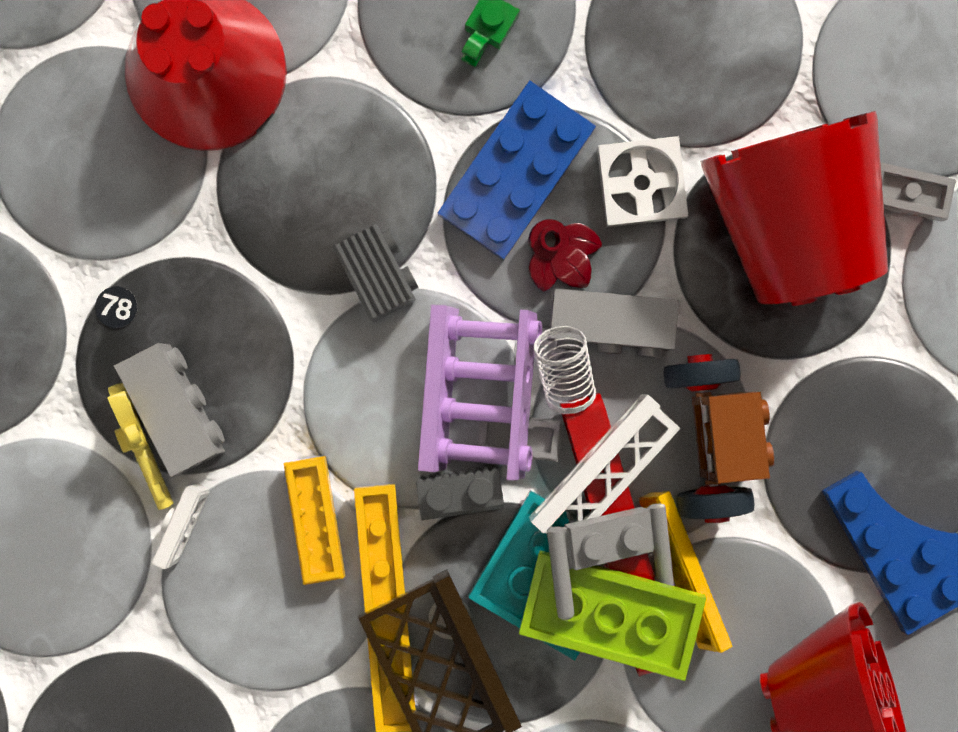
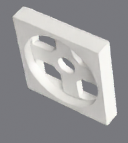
M679 136L598 145L597 155L606 228L686 219L688 217ZM657 150L665 155L671 163V171L654 173L652 169L648 168L646 151ZM629 153L632 171L627 176L609 178V170L614 160L621 154ZM644 175L649 179V187L646 190H639L635 187L634 180L637 176ZM674 188V198L668 207L659 213H654L652 202L654 192L659 189ZM628 193L631 197L635 198L637 215L630 214L620 208L611 195Z

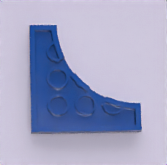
M859 471L853 472L822 490L901 632L909 635L958 607V533L931 529L905 517L883 500L870 485L864 474Z

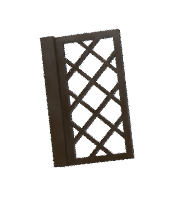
M447 569L432 576L433 579L358 616L412 732H423L418 720L427 722L424 732H430L432 725L454 732H503L504 730L506 732H513L522 727ZM430 592L436 604L432 621L429 622L409 615L413 601ZM406 604L404 613L395 610ZM385 614L401 619L394 641L378 636L371 621ZM440 614L446 627L437 624ZM406 621L429 628L421 650L399 643ZM434 630L452 637L454 645L449 659L427 652ZM382 645L391 647L388 657ZM396 650L419 657L412 678L394 672L391 664ZM458 652L464 664L455 661ZM424 659L446 666L439 687L417 680ZM452 668L469 673L472 681L467 696L445 689ZM400 682L409 685L406 695ZM414 687L436 694L429 715L412 709L409 702ZM476 689L482 701L473 698ZM442 696L464 703L457 724L435 717ZM470 705L486 710L492 721L491 724L478 731L463 726Z

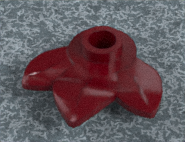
M545 219L536 223L529 234V246L533 255L528 268L532 281L542 292L550 289L557 279L570 287H588L592 270L587 255L596 252L602 247L599 236L588 226L581 223L564 226L561 222L554 219ZM547 232L553 233L556 237L553 247H549L545 243L544 238Z

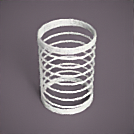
M568 326L554 327L543 332L534 343V354L539 367L538 371L540 372L546 403L549 408L562 414H573L585 410L593 403L596 397L586 337L582 331ZM558 333H575L584 340L582 342L576 338L568 337L556 339L545 345L539 354L537 353L539 346L545 339ZM572 339L583 344V347L572 344L559 345L550 349L542 357L540 356L545 347L558 340ZM576 346L581 348L580 352L564 351L552 355L547 360L544 359L546 354L558 347ZM561 353H577L574 357L550 361L552 357ZM577 359L581 360L578 364H569ZM576 365L567 369H558L563 366ZM550 366H559L555 369L549 368ZM577 366L583 367L581 370H569ZM553 371H564L557 375H551ZM576 371V373L571 375L558 376L565 372ZM579 372L584 373L583 376H581V375H576V374H578ZM568 379H577L571 382H562ZM578 380L585 381L571 389L554 388L556 384H570ZM586 382L589 383L587 388L573 395L562 396L550 391L551 389L559 391L572 390L581 387ZM590 385L592 386L586 396L572 402L558 401L548 395L550 393L559 397H572L583 393ZM593 390L590 400L575 408L558 407L548 399L550 398L559 403H575L586 398Z

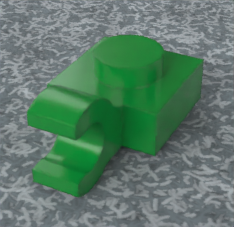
M479 0L465 23V31L472 35L462 49L464 55L461 60L476 68L489 44L500 50L519 17L520 9L504 0Z

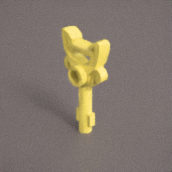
M123 383L108 387L110 396L107 398L121 427L114 430L123 453L131 450L134 452L158 510L165 509L174 502L151 452L135 407Z

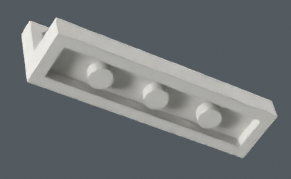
M641 394L529 516L531 522L542 533L547 534V530L552 527L551 525L565 510H577V521L601 516L681 428L659 409L661 406L648 394ZM652 415L667 428L656 441L639 442V429ZM639 447H649L640 457ZM622 448H633L634 465L627 472L611 473L610 461ZM611 478H621L611 489ZM594 479H605L606 495L599 503H582L583 490ZM582 509H592L583 519Z

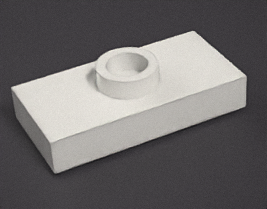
M197 483L185 487L176 509L171 508L164 518L161 531L165 532L151 564L167 569L179 562L208 498L209 488Z

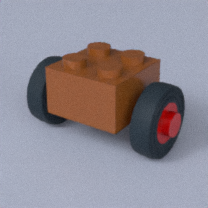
M713 354L687 356L688 363L667 365V367H664V383L666 388L684 387L689 391H699V393H695L696 396H692L699 472L700 477L706 480H704L705 486L677 495L678 512L680 517L704 519L705 523L728 522L730 517L741 516L754 511V495L751 488L729 487L721 483L770 478L769 468L774 466V452L771 443L766 442L764 426L769 424V407L765 399L762 400L761 392L722 394L708 392V390L717 389L723 383L740 380L741 373L738 359L713 361Z

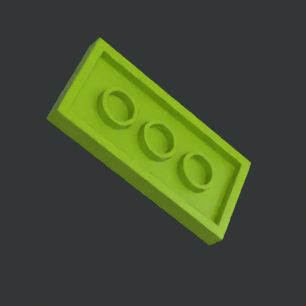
M542 550L539 551L519 635L682 681L686 680L706 602L705 594L597 565L579 570L569 569L574 616L569 620H562L557 615L550 553Z

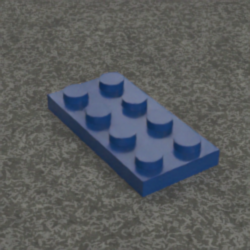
M529 80L437 212L438 216L504 261L591 136L596 125Z

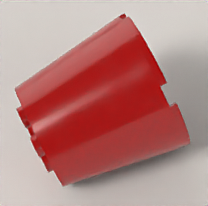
M876 111L731 151L732 160L726 161L725 155H717L700 161L703 173L758 303L780 304L791 302L792 306L804 305L818 300L817 297L832 293L842 295L862 289L861 285L878 279L888 272Z

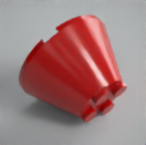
M162 0L145 7L141 16L142 20L129 42L125 59L127 91L135 110L142 120L162 138L180 147L192 150H221L238 145L257 133L256 130L265 123L271 114L274 115L283 97L286 84L287 66L284 49L279 36L269 20L246 0Z
M861 602L847 606L770 664L768 672L760 674L763 695L766 699H771L775 717L770 718L772 732H906L900 702L881 641L874 642L869 628H866V626L873 625V621L866 607Z

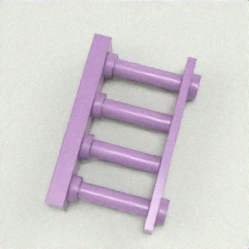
M431 305L418 471H444L451 460L508 465L507 480L525 478V471H530L533 457L532 447L527 446L534 343L538 336L542 334V323L537 321L536 313L529 310H520L519 324L462 320V317L459 316V309L447 305ZM461 337L517 340L516 365L459 361L458 357H455L456 341H459ZM458 378L514 382L512 407L456 402L455 398H452L453 381L456 382ZM454 419L510 423L509 449L454 444L449 439L450 422L452 423Z

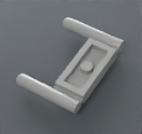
M652 504L648 508L638 507L564 524V527H551L547 530L557 615L562 620H569L574 616L569 569L579 570L654 552L657 582L674 586L665 504Z

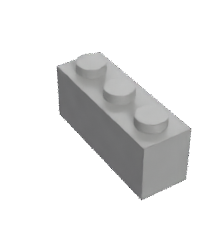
M554 289L551 297L549 329L560 326L574 327L582 331L586 337L587 344L598 345L597 352L622 354V347L638 348V356L662 358L663 351L675 350L679 300ZM568 332L548 337V340L551 341L568 337L584 342L581 336ZM564 339L557 341V346L572 344L581 347V342L577 340ZM562 346L557 348L565 350H581V348L576 346Z
M157 343L114 365L170 477L183 474L225 452L221 445L225 441L223 433L214 420L209 421L203 409V406L206 405L205 398L196 384H190L184 372L188 368L187 363L178 348L172 349L170 344Z

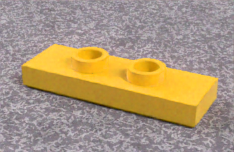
M326 456L283 463L303 585L343 579L346 575Z

